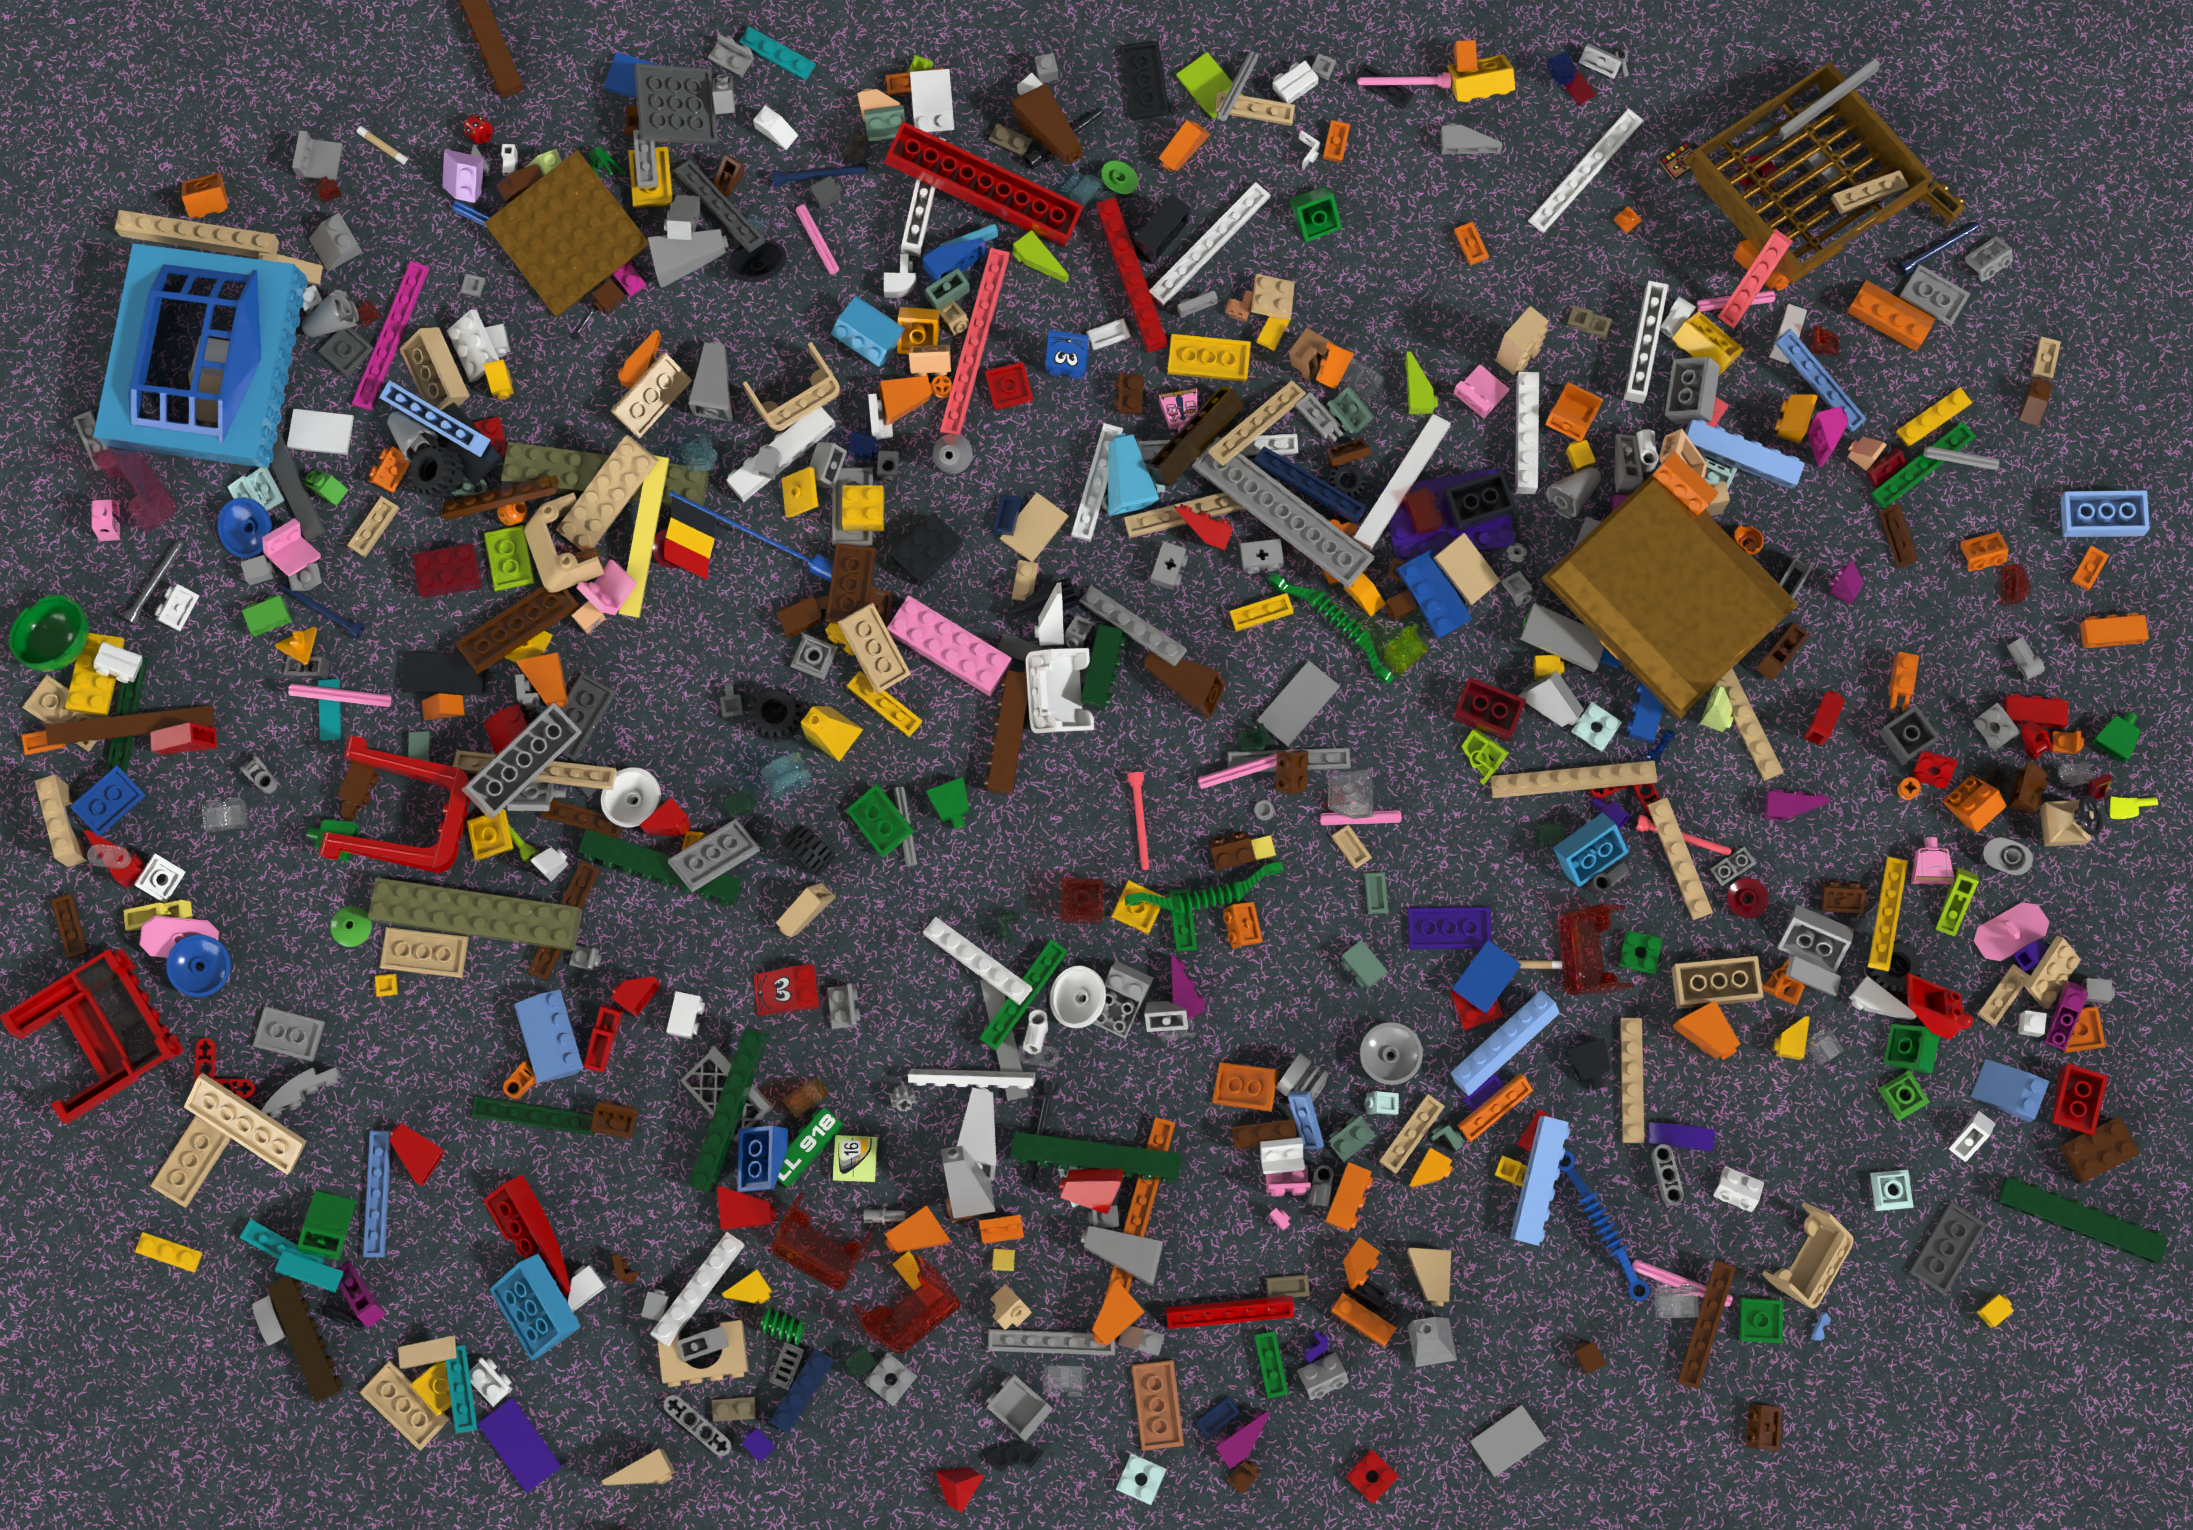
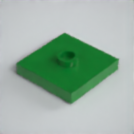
M1740 1298L1739 1341L1783 1343V1300Z

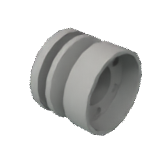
M1300 1053L1276 1086V1090L1286 1097L1293 1090L1310 1092L1312 1102H1314L1324 1088L1329 1073L1324 1071L1320 1078L1316 1076L1321 1068L1320 1066H1317L1310 1072L1308 1068L1311 1060Z

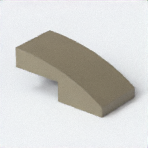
M1573 306L1567 325L1607 339L1613 321L1611 318L1593 314L1592 310Z

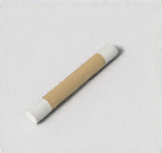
M362 126L357 129L356 132L403 165L408 160L407 157Z
M1516 960L1522 964L1520 968L1562 969V961Z

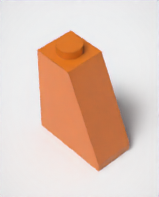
M1186 120L1160 155L1159 159L1163 162L1161 165L1170 172L1172 169L1178 171L1211 134L1198 123Z
M928 376L880 382L878 390L882 402L885 425H890L929 401L931 394H933V388Z
M558 653L517 660L518 666L547 707L552 703H555L559 708H563L564 705L568 704L561 659Z
M925 1206L885 1234L888 1238L885 1240V1243L891 1251L895 1249L897 1253L946 1245L951 1242L928 1206Z
M1117 1279L1113 1282L1092 1329L1095 1333L1092 1337L1100 1346L1104 1344L1107 1347L1145 1313Z

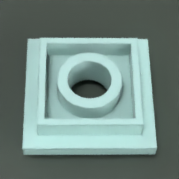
M1591 702L1571 732L1602 752L1622 722ZM1599 723L1602 726V731L1598 733L1592 731L1591 724Z
M1908 1170L1870 1173L1875 1211L1913 1208ZM1890 1184L1897 1188L1895 1196L1890 1195L1888 1192Z
M1131 1454L1116 1490L1151 1505L1166 1469ZM1138 1473H1144L1147 1476V1483L1143 1486H1139L1135 1482V1476Z

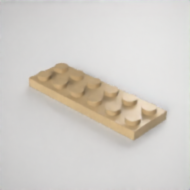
M626 435L556 530L580 550L586 551L585 554L590 553L659 460L630 436Z
M204 1073L198 1076L184 1105V1108L287 1175L293 1170L307 1142Z

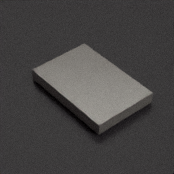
M1918 264L1899 298L1951 327L1970 293Z
M264 1006L252 1046L313 1062L325 1022Z
M1520 1405L1469 1442L1492 1475L1496 1477L1547 1440L1525 1408Z

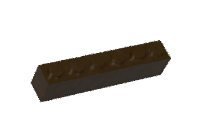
M1221 386L1146 465V468L1158 485H1173L1177 478L1190 467V464L1202 454V451L1215 440V437L1226 429L1229 422L1239 415L1245 405L1234 388Z
M286 1276L267 1285L314 1401L321 1403L342 1393L343 1381L339 1374L335 1375L333 1367L336 1366L331 1355L327 1356L324 1349L327 1347V1343L323 1336L319 1337L317 1332L319 1324L314 1316L311 1317L309 1309H311L307 1297L303 1298L300 1291L303 1289L301 1281Z

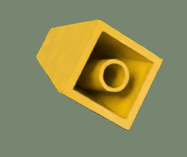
M813 706L801 721L806 739L838 762H840L863 731L861 727L831 706Z

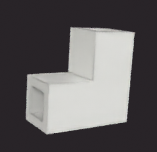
M502 144V172L504 176H507L517 171L518 152L515 144Z

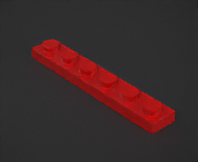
M1282 1296L1166 1307L1168 1329L1291 1318L1294 1317L1293 1297Z

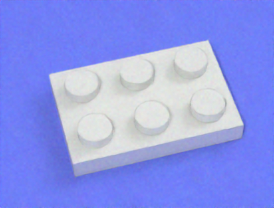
M477 310L468 311L447 330L470 382H475L486 374L484 363L499 360Z

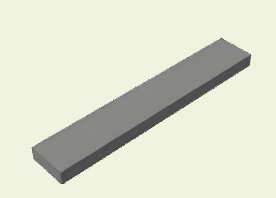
M1873 59L1783 125L1779 131L1781 140L1784 141L1878 72L1880 63Z
M1350 748L1298 749L1308 751L1309 763L1307 770L1351 768ZM1286 750L1227 752L1228 768ZM1276 766L1258 772L1276 771Z
M982 979L980 983L989 1022L991 1023L1006 1002L1005 994ZM1011 1029L996 1050L1001 1072H1022L1013 1029ZM1010 1085L1008 1088H1005L1008 1101L1028 1097L1027 1089H1020L1017 1086Z
M989 1329L988 1351L1115 1356V1340L1106 1347L1104 1344L1100 1346L1092 1336L1095 1333Z

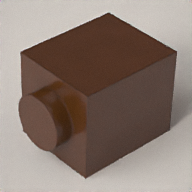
M611 279L592 294L595 300L593 304L600 312L604 310L607 314L625 300L624 293Z
M1406 590L1387 599L1386 607L1384 608L1389 618L1392 617L1395 622L1415 613L1418 606L1410 591Z
M1586 1340L1576 1346L1578 1350L1573 1353L1585 1375L1606 1365L1595 1342L1588 1343Z

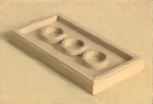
M663 352L611 409V412L640 439L692 382V379Z
M873 603L838 621L843 634L876 694L911 675Z
M49 675L44 677L22 707L46 724L110 717L109 715L100 716L67 711L65 706L69 689ZM97 740L76 744L89 752Z
M386 927L380 969L463 978L469 937Z
M195 1116L150 1186L187 1208L231 1138L200 1117Z
M388 1361L359 1393L421 1451L450 1418L445 1413L437 1417L410 1386L412 1381L391 1361Z

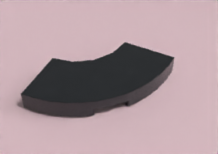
M1014 1442L995 1448L984 1459L1000 1472L1014 1464L1024 1465L1031 1469L1044 1452L1031 1444Z

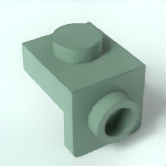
M1441 1125L1432 1131L1434 1134L1430 1138L1432 1142L1443 1135L1454 1152L1463 1147L1461 1143L1463 1138L1458 1131L1454 1132L1449 1125L1445 1128Z

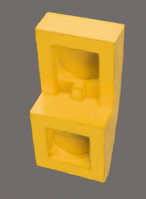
M1270 316L1257 339V343L1275 351L1290 320Z
M1502 1156L1495 1176L1522 1187L1527 1166Z

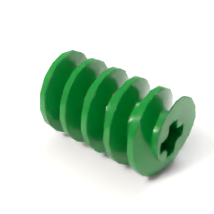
M768 1307L759 1326V1330L763 1327L764 1334L771 1330V1337H775L779 1333V1340H783L787 1336V1343H791L795 1339L796 1346L800 1344L806 1329V1325L803 1326V1319L795 1323V1316L787 1320V1313L779 1317V1310L771 1314V1307Z

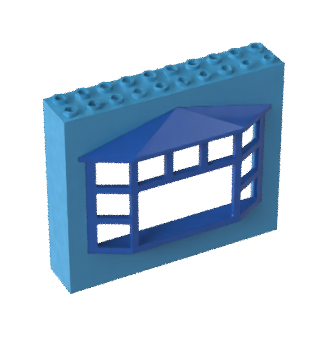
M132 244L93 437L108 447L269 468V464L273 461V444L277 441V424L281 421L280 408L285 400L284 388L289 380L288 368L292 364V347L296 344V327L300 324L299 311L304 303L303 291L307 287L306 275L298 267L290 263ZM168 273L188 276L180 293L164 291ZM196 277L217 279L209 297L188 294ZM224 281L246 283L237 301L217 298ZM162 298L207 304L190 390L145 385ZM215 305L236 308L231 332L210 329ZM209 336L230 339L225 363L204 360ZM203 367L224 370L219 394L198 392ZM143 392L160 394V420L139 417ZM167 395L189 398V424L167 420ZM196 399L218 401V428L196 424Z

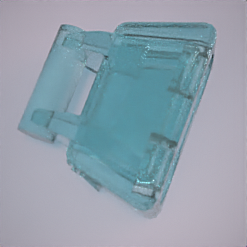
M1076 171L1061 189L1069 194L1070 200L1083 205L1081 214H1083L1104 190L1105 186L1101 178L1089 174L1085 176ZM1079 181L1080 183L1075 188H1073L1076 182Z

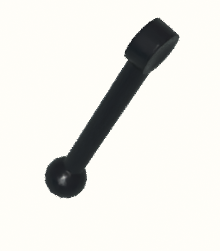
M595 305L590 306L589 313L577 331L571 334L573 340L579 338V333L592 314L597 311Z

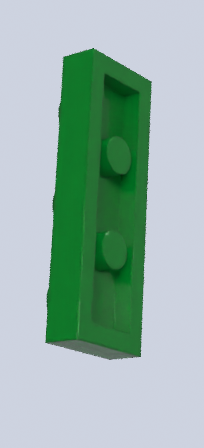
M1190 889L1172 890L1168 894L1169 897L1180 894L1182 899H1184L1185 892H1188L1190 895ZM1186 907L1184 914L1171 911L1176 953L1196 951L1197 944L1193 912H1188Z
M1276 1332L1254 1335L1267 1399L1288 1395Z

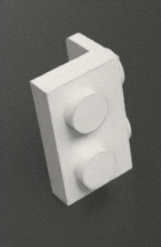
M1725 1166L1713 1196L1738 1206L1743 1210L1753 1212L1760 1200L1764 1182Z

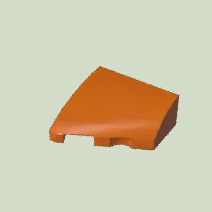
M1328 342L1326 348L1329 349V354L1322 359L1316 380L1336 389L1354 353Z
M1789 958L1781 968L1772 972V976L1765 985L1762 983V990L1797 1006L1806 985L1785 976ZM1787 987H1790L1789 990L1784 994V990Z

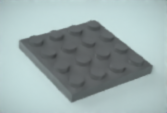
M635 64L634 75L641 141L716 145L718 143L711 69Z

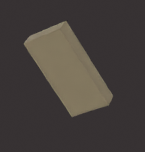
M1308 1275L1266 1278L1267 1298L1310 1296Z

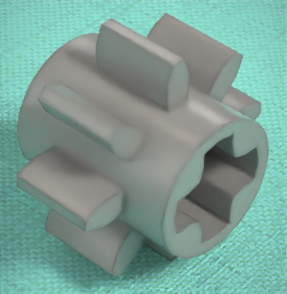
M906 1085L895 1087L894 1093L889 1094L892 1108L897 1107L900 1111H907L911 1109L912 1103H916L913 1088L909 1089Z

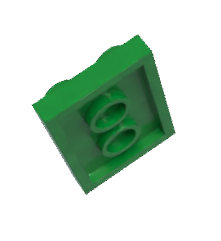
M878 784L874 785L846 809L853 821L883 858L915 832Z

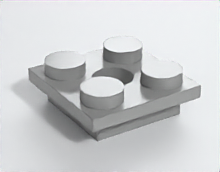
M804 634L790 668L825 680L838 647ZM817 652L820 654V657L816 661H811L808 658L809 654Z
M1998 703L1973 721L1976 729L1981 732L1987 740V744L1994 751L2020 733L2005 710ZM1995 722L2000 726V729L1996 727Z
M887 1352L864 1383L894 1407L918 1376ZM889 1373H893L897 1377V1382L892 1386L885 1383V1377Z

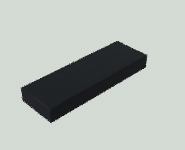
M1364 63L1355 76L1354 81L1357 82V79L1360 77L1387 76ZM1362 85L1402 110L1405 109L1414 95V92L1402 85Z

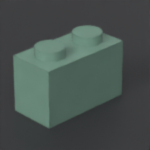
M959 268L925 289L927 300L937 310L970 292L969 282Z
M1362 940L1341 957L1343 960L1341 962L1342 966L1348 972L1352 971L1356 975L1354 979L1361 988L1365 986L1367 990L1388 972Z

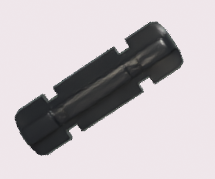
M327 1306L325 1309V1317L334 1318V1321L348 1327L352 1326V1329L361 1331L365 1325L359 1318L355 1319L354 1316L341 1310L337 1311L332 1306Z

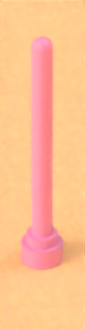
M1442 72V74H1438L1436 77H1360L1357 79L1358 85L1437 84L1441 88H1450L1451 73Z

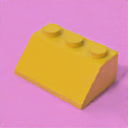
M1504 54L1477 59V71L1458 72L1456 64L1447 65L1448 72L1451 73V85L1457 101L1468 102L1473 98H1488L1493 94H1507L1515 90L1514 70Z
M1699 311L1686 320L1672 338L1680 349L1686 350L1692 358L1710 357L1720 365L1719 376L1744 350L1742 346Z

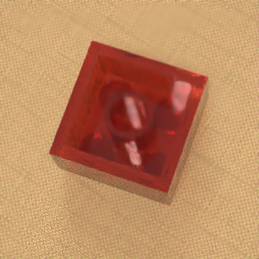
M1062 878L1061 923L1102 924L1103 879Z

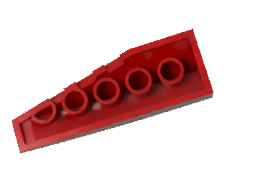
M523 1175L504 1183L483 1199L486 1207L507 1241L512 1239L516 1245L515 1251L519 1256L523 1255L528 1259L539 1254L562 1295L565 1296L571 1291L567 1271L556 1237L539 1201Z

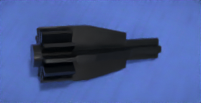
M1070 577L1040 588L1026 597L1025 603L1008 609L1011 620L1030 613L1032 617H1039L1057 582H1061L1062 610L1065 611L1079 606L1077 596H1080L1077 585H1072Z

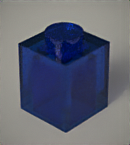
M1567 51L1550 58L1547 68L1557 87L1562 84L1568 85L1574 81L1577 70Z
M853 432L848 447L849 456L872 461L873 456L878 455L880 444H877V439L874 436Z

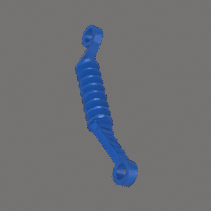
M1565 1151L1564 1155L1568 1156L1570 1164L1567 1167H1562L1559 1164L1558 1168H1560L1561 1172H1565L1573 1185H1575L1582 1198L1579 1204L1587 1203L1583 1211L1592 1212L1587 1218L1596 1219L1592 1226H1600L1596 1232L1597 1234L1604 1233V1236L1600 1239L1601 1242L1608 1240L1609 1243L1605 1246V1249H1613L1609 1256L1615 1255L1621 1264L1630 1284L1628 1288L1629 1296L1635 1301L1645 1300L1650 1294V1288L1646 1282L1638 1280L1625 1252L1628 1245L1620 1246L1624 1238L1615 1237L1619 1230H1611L1615 1225L1614 1222L1607 1223L1611 1216L1602 1215L1606 1207L1598 1208L1602 1203V1200L1594 1201L1598 1193L1594 1192L1592 1194L1588 1190V1187L1573 1167L1575 1164L1573 1154ZM1634 1286H1643L1645 1289L1644 1295L1641 1297L1636 1296L1633 1292Z

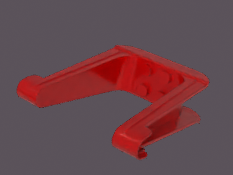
M350 735L344 759L437 785L450 792V800L445 802L443 807L444 822H440L438 827L440 838L434 846L420 848L324 832L318 855L336 860L339 858L341 851L436 874L447 871L456 859L471 801L461 790L469 782L467 774L459 767L367 749L368 745L364 738Z

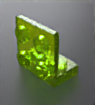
M1416 623L1412 627L1408 625L1400 633L1399 639L1397 641L1395 639L1391 640L1384 651L1385 656L1383 660L1400 677L1430 650L1416 635L1418 629Z

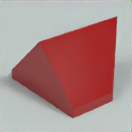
M970 1467L935 1471L947 1504L962 1513L984 1476Z

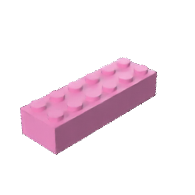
M909 595L887 627L891 637L990 697L1012 664L1011 657Z

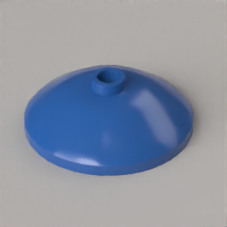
M247 497L235 498L224 505L218 517V534L221 542L230 553L241 558H251L263 552L262 537L272 532V524L269 514L259 502Z
M192 935L183 938L171 949L167 958L166 968L169 980L178 991L192 997H204L217 992L226 983L231 970V961L226 948L218 940L207 935ZM198 962H202L204 964V968L202 970H198L196 968Z

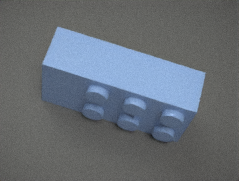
M2147 491L2064 492L2060 498L2063 537L2144 536L2149 531Z

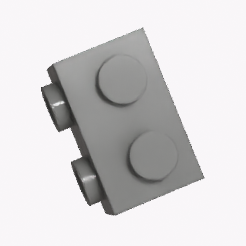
M1336 1352L1297 1370L1310 1400L1320 1398L1334 1389H1340L1349 1382L1346 1371Z

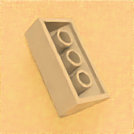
M420 328L400 348V351L421 399L444 412L453 402L458 406L461 405L469 397V393L440 328Z

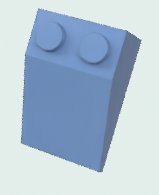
M1985 1059L1971 1098L2031 1122L2036 1118L2050 1081L2029 1072Z

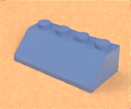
M561 990L541 993L514 1004L537 1083L572 1076L583 1069Z

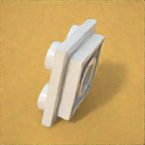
M154 853L134 885L166 903L186 872ZM164 874L165 881L157 884V876Z

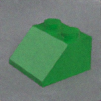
M1327 186L1289 199L1293 215L1305 242L1342 229L1334 194Z
M1891 1024L1883 1064L1917 1073L1932 1074L1940 1036L1932 1033L1927 1027Z

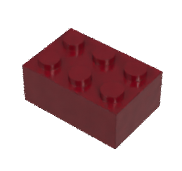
M473 543L412 554L418 593L422 599L483 588L477 550Z
M1469 677L1452 719L1509 742L1526 699Z

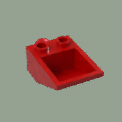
M1910 973L1906 975L1908 1006L1932 1033L1950 1040L1961 1029L1971 1027L1973 1018L1969 1013L1963 1012L1961 994Z

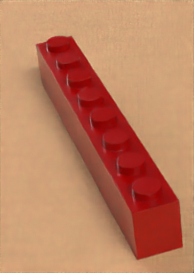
M1116 197L1097 203V214L1147 353L1166 348L1167 339Z

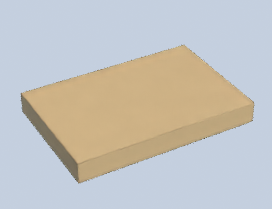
M1036 492L1018 515L1014 535H1002L1000 540L1029 562H1033L1065 523L1069 515Z
M1465 533L1459 535L1433 557L1469 606L1473 605L1500 582V579Z

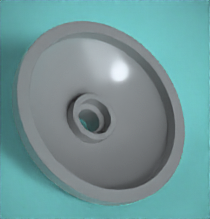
M1388 1022L1375 1026L1366 1034L1360 1047V1060L1364 1070L1372 1079L1382 1084L1398 1085L1410 1080L1417 1073L1422 1063L1423 1050L1419 1038L1410 1028L1399 1023ZM1388 1052H1392L1394 1054L1393 1059L1387 1058L1386 1055Z

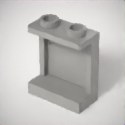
M1015 1374L1012 1378L1008 1375L1001 1383L1003 1387L998 1394L994 1392L988 1398L987 1402L989 1404L987 1408L1026 1441L1053 1408Z

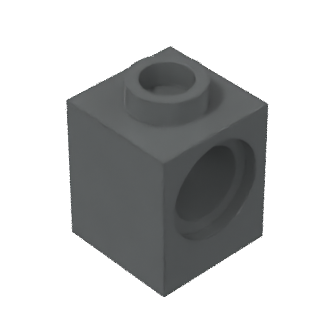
M879 451L877 477L882 482L892 483L893 480H898L899 452ZM887 464L894 466L890 471H885L883 467Z

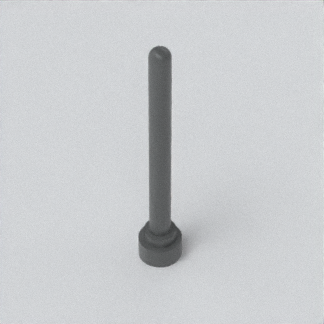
M177 540L133 607L125 610L121 617L124 620H129L133 625H136L140 619L139 611L183 546V541Z

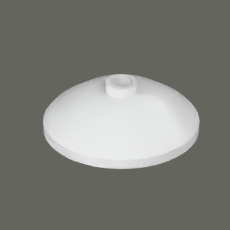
M633 767L618 771L613 790L603 789L602 810L605 816L618 826H639L657 810L661 799L660 786L655 777L644 769ZM634 799H638L636 804H633Z
M1073 966L1064 970L1054 981L1050 992V1006L1053 1015L1061 1024L1070 1028H1083L1093 1023L1101 1014L1106 1000L1103 980L1097 972L1084 966Z

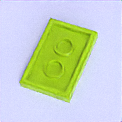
M1206 52L1176 74V77L1212 120L1216 118L1218 113L1214 111L1218 91L1228 93L1233 82L1210 54Z
M524 525L484 533L495 591L535 583Z

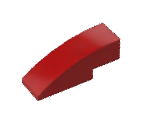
M606 1004L600 1006L583 1068L604 1073L624 1009Z

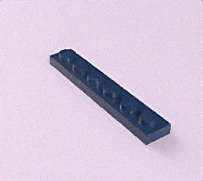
M1265 446L1254 458L1253 463L1354 524L1358 522L1366 511L1367 506Z

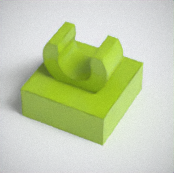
M915 55L908 72L931 69L933 61Z

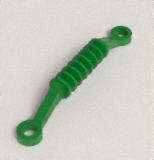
M1274 572L1267 578L1268 582L1279 592L1304 598L1312 608L1319 605L1317 612L1321 613L1325 610L1324 618L1332 616L1329 623L1332 624L1337 621L1336 629L1343 626L1342 634L1349 631V640L1356 637L1354 644L1365 651L1374 674L1385 684H1390L1394 676L1379 664L1369 630L1365 629L1361 632V623L1354 626L1356 619L1353 618L1349 621L1350 613L1343 616V607L1336 610L1337 602L1330 605L1331 597L1324 600L1326 594L1324 591L1287 585Z
M1282 862L1271 863L1263 866L1248 880L1232 882V889L1226 883L1224 884L1223 891L1220 885L1216 886V892H1214L1212 887H1208V894H1206L1204 889H1200V896H1198L1196 890L1192 891V897H1190L1188 892H1185L1184 899H1182L1180 894L1164 898L1141 892L1128 895L1124 899L1128 907L1146 902L1160 908L1184 914L1185 907L1188 912H1192L1193 905L1197 911L1200 910V904L1207 909L1208 902L1211 903L1212 907H1216V900H1218L1220 905H1224V898H1226L1228 904L1232 903V897H1234L1236 902H1239L1264 876L1281 873L1284 871Z

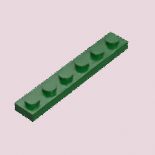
M1962 422L1931 447L1958 452L1975 439L1976 436ZM1923 452L1872 492L1871 497L1884 510L1946 461L1926 458Z
M1052 939L1049 941L1022 979L1033 990L1020 1005L1008 998L979 1038L980 1041L996 1052L1068 952L1066 949Z

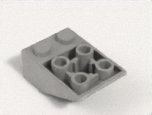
M1115 961L1104 983L1106 990L1104 1008L1092 1024L1126 1039L1153 981V977Z

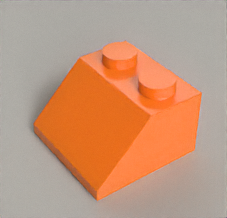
M221 172L182 182L181 197L189 218H202L208 213H221L228 208V199Z

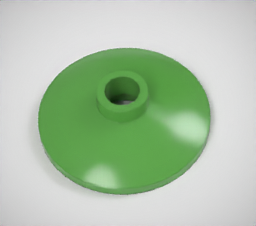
M1109 161L1103 166L1101 177L1106 186L1111 190L1121 194H1129L1137 188L1138 176L1126 163Z
M356 906L342 908L334 915L331 921V934L339 944L346 947L362 944L369 937L372 929V922L368 919V913ZM353 922V927L351 929H347L346 927L347 923Z

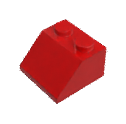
M519 704L500 710L484 722L495 755L528 726L523 709Z
M670 798L642 822L640 826L647 836L677 837L679 834L682 836L688 832L691 821L687 814Z
M654 976L626 980L622 984L616 985L612 991L613 996L611 998L616 1004L636 1018L661 984Z

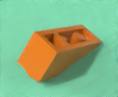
M655 330L625 361L624 367L620 368L618 379H620L622 386L631 388L654 363L661 340L659 330Z

